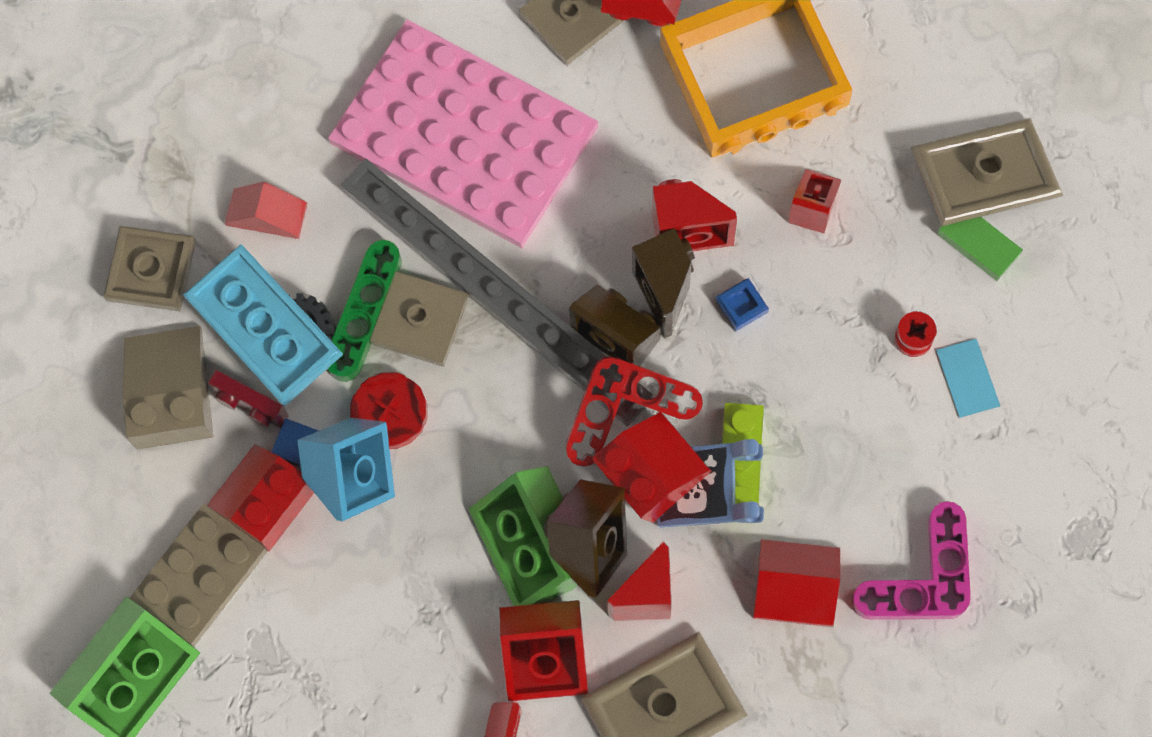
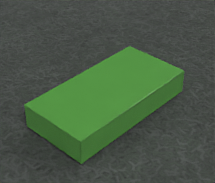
M982 217L942 226L937 235L996 281L1003 276L1023 251L1022 248Z

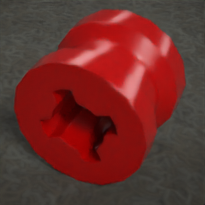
M913 311L904 315L895 332L897 349L909 357H919L926 354L930 350L937 334V326L934 320L928 314L921 311ZM911 326H912L913 328H917V329H921V330H920V331L912 330Z

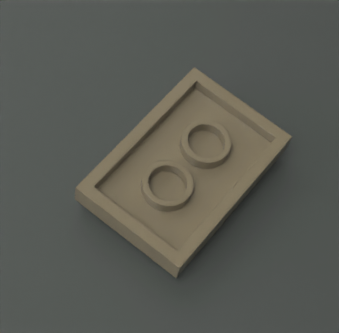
M203 503L129 599L195 647L268 551Z

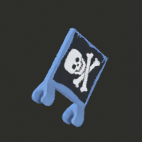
M754 439L728 444L693 446L692 448L712 472L657 519V526L665 528L734 522H762L764 520V508L759 506L758 503L743 502L735 504V460L759 461L763 458V446Z

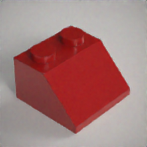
M669 179L661 182L658 186H653L652 216L656 236L675 228L680 240L686 238L693 251L734 246L737 225L736 211L692 181L682 182L679 179Z
M661 412L621 432L592 458L614 486L624 487L625 500L638 516L651 523H654L712 472Z
M254 444L207 506L270 552L314 492L302 478L300 470L280 456Z
M580 600L499 607L500 640L508 702L588 694Z

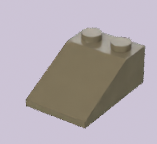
M201 326L124 338L123 407L126 438L136 449L214 437Z

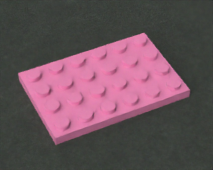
M407 19L328 139L333 146L361 161L368 159L386 175L522 249L597 130L598 121Z

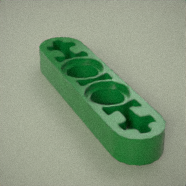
M389 240L375 241L367 249L333 336L332 342L343 354L339 360L345 357L347 351L346 345L341 342L345 341L352 346L349 353V359L353 363L352 367L345 366L343 371H339L337 363L334 362L328 368L331 376L338 381H352L360 374L371 347L370 339L395 272L400 271L402 259L399 249ZM385 252H389L390 258L393 261H386L383 264L381 274L383 278H387L383 280L376 275L379 264L375 257H382ZM373 284L380 287L381 295L376 301L366 302L360 298V292L366 285ZM363 319L368 323V329L365 334L353 337L347 333V326L352 320Z

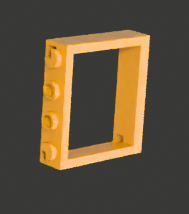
M732 0L677 21L675 25L669 24L660 28L661 48L711 158L730 151L733 155L739 152L744 145L754 141L758 143L767 142L777 136L778 132L788 128L793 130L801 129L810 124L814 118L824 114L834 116L837 110L850 104L853 89L810 0ZM795 7L832 86L719 130L683 50Z

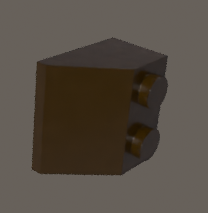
M675 228L632 247L633 276L653 316L658 320V326L661 327L664 338L672 336L690 288L691 273L694 272L691 260L695 259L692 247L686 238L680 240Z
M597 284L569 307L570 326L606 356L617 357L641 366L660 340L661 327L658 326V320L645 310L640 309L637 312L628 306L626 298L612 288L605 290Z
M580 479L570 493L565 494L562 503L555 512L547 517L544 534L549 541V555L589 597L597 598L628 554L624 487Z

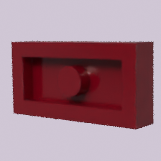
M217 370L208 382L216 394L214 397L216 401L232 410L239 406L249 411L247 416L263 427L268 428L271 423L281 428L285 418L289 417L282 404Z

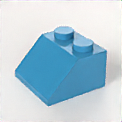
M349 418L297 440L302 478L337 521H345L395 497L386 422Z

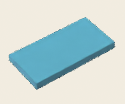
M242 244L183 295L284 407L343 355Z

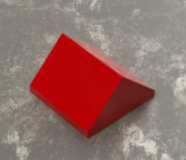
M761 539L753 619L834 627L841 579L840 548Z
M662 542L607 600L608 616L614 621L671 619L670 555L667 544Z

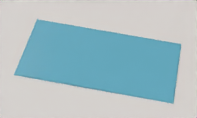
M977 338L936 350L960 418L1000 407Z

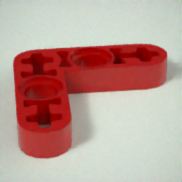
M603 357L593 367L566 440V454L570 461L577 466L587 467L594 464L595 462L592 458L603 449L622 398L672 417L688 420L697 416L701 411L703 405L702 395L694 386L617 357ZM611 364H616V371L621 374V378L619 381L612 380L608 389L609 393H616L614 399L611 400L604 394L592 393L595 385L601 390L603 388L605 378L600 374L601 369H609ZM644 377H652L658 382V392L653 398L643 399L637 394V384ZM666 383L673 384L669 392L675 395L683 396L685 391H690V398L695 402L692 408L685 407L683 412H679V405L675 401L666 399L665 407L658 405L665 396ZM592 401H603L608 407V415L601 422H592L586 417V407ZM580 423L591 429L602 430L600 437H597L594 433L591 434L589 445L594 451L592 454L585 453L583 459L578 458L577 450L572 448L574 442L581 443L586 434L585 430H578Z

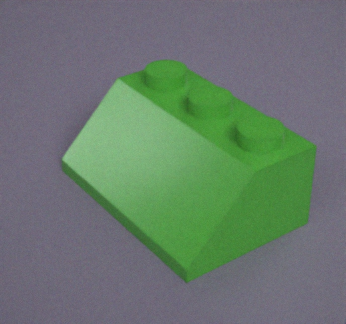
M548 466L515 472L468 509L513 606L546 603L578 587L577 583L549 555V541L544 534L545 522L547 517L553 514L562 503L563 497Z
M126 596L49 694L67 710L105 737H135L199 656L200 652Z

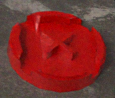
M381 372L367 378L360 385L356 394L353 395L350 402V418L386 422L389 449H398L412 443L422 433L428 419V404L421 387L411 379L397 372Z

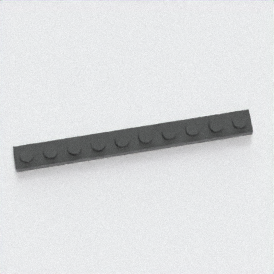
M365 159L341 184L343 192L460 289L468 293L472 299L585 392L593 367L601 358L607 357L368 159ZM611 364L609 369H601L600 374L605 378L603 388L601 390L595 385L592 393L604 394L609 399H614L616 393H609L608 389L612 380L619 381L621 378V374L616 371V364ZM640 383L637 384V394L641 398H653L651 392ZM622 398L615 417L628 427L644 410L645 406ZM595 400L608 411L606 403Z

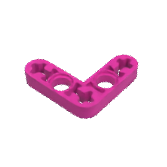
M941 502L934 507L929 515L928 538L931 580L865 581L856 588L852 596V606L857 615L869 620L954 619L961 616L967 610L971 599L967 522L965 512L961 506L954 502ZM943 512H949L950 518L957 519V523H954L950 529V540L937 543V538L943 540L945 537V526L943 523H937L936 519H940ZM955 538H959V542L951 541V540H952V539H955ZM948 549L956 552L960 558V566L951 571L942 568L938 562V554L941 551ZM939 577L948 580L961 577V582L955 581L953 583L954 596L961 597L962 600L956 604L954 609H949L947 602H941L940 597H944L948 592V581L940 583ZM887 589L894 590L892 596L894 611L887 610L889 602L877 603L874 610H868L867 603L860 602V598L865 597L867 590L873 591V595L876 598H887L889 595ZM907 589L917 591L922 598L921 607L913 611L905 609L899 599L901 592Z

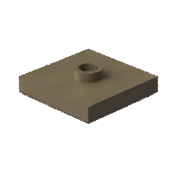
M531 0L519 9V15L567 66L623 22V20L612 18L610 14L601 13L602 0Z
M119 226L103 295L104 299L109 302L181 312L183 295L185 294L196 244L194 236Z
M396 271L370 342L374 346L444 367L469 295L456 289Z

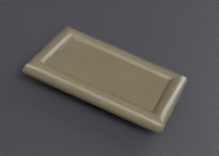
M1031 117L911 147L941 226L1063 196Z
M700 632L691 635L580 698L601 737H711L748 716Z

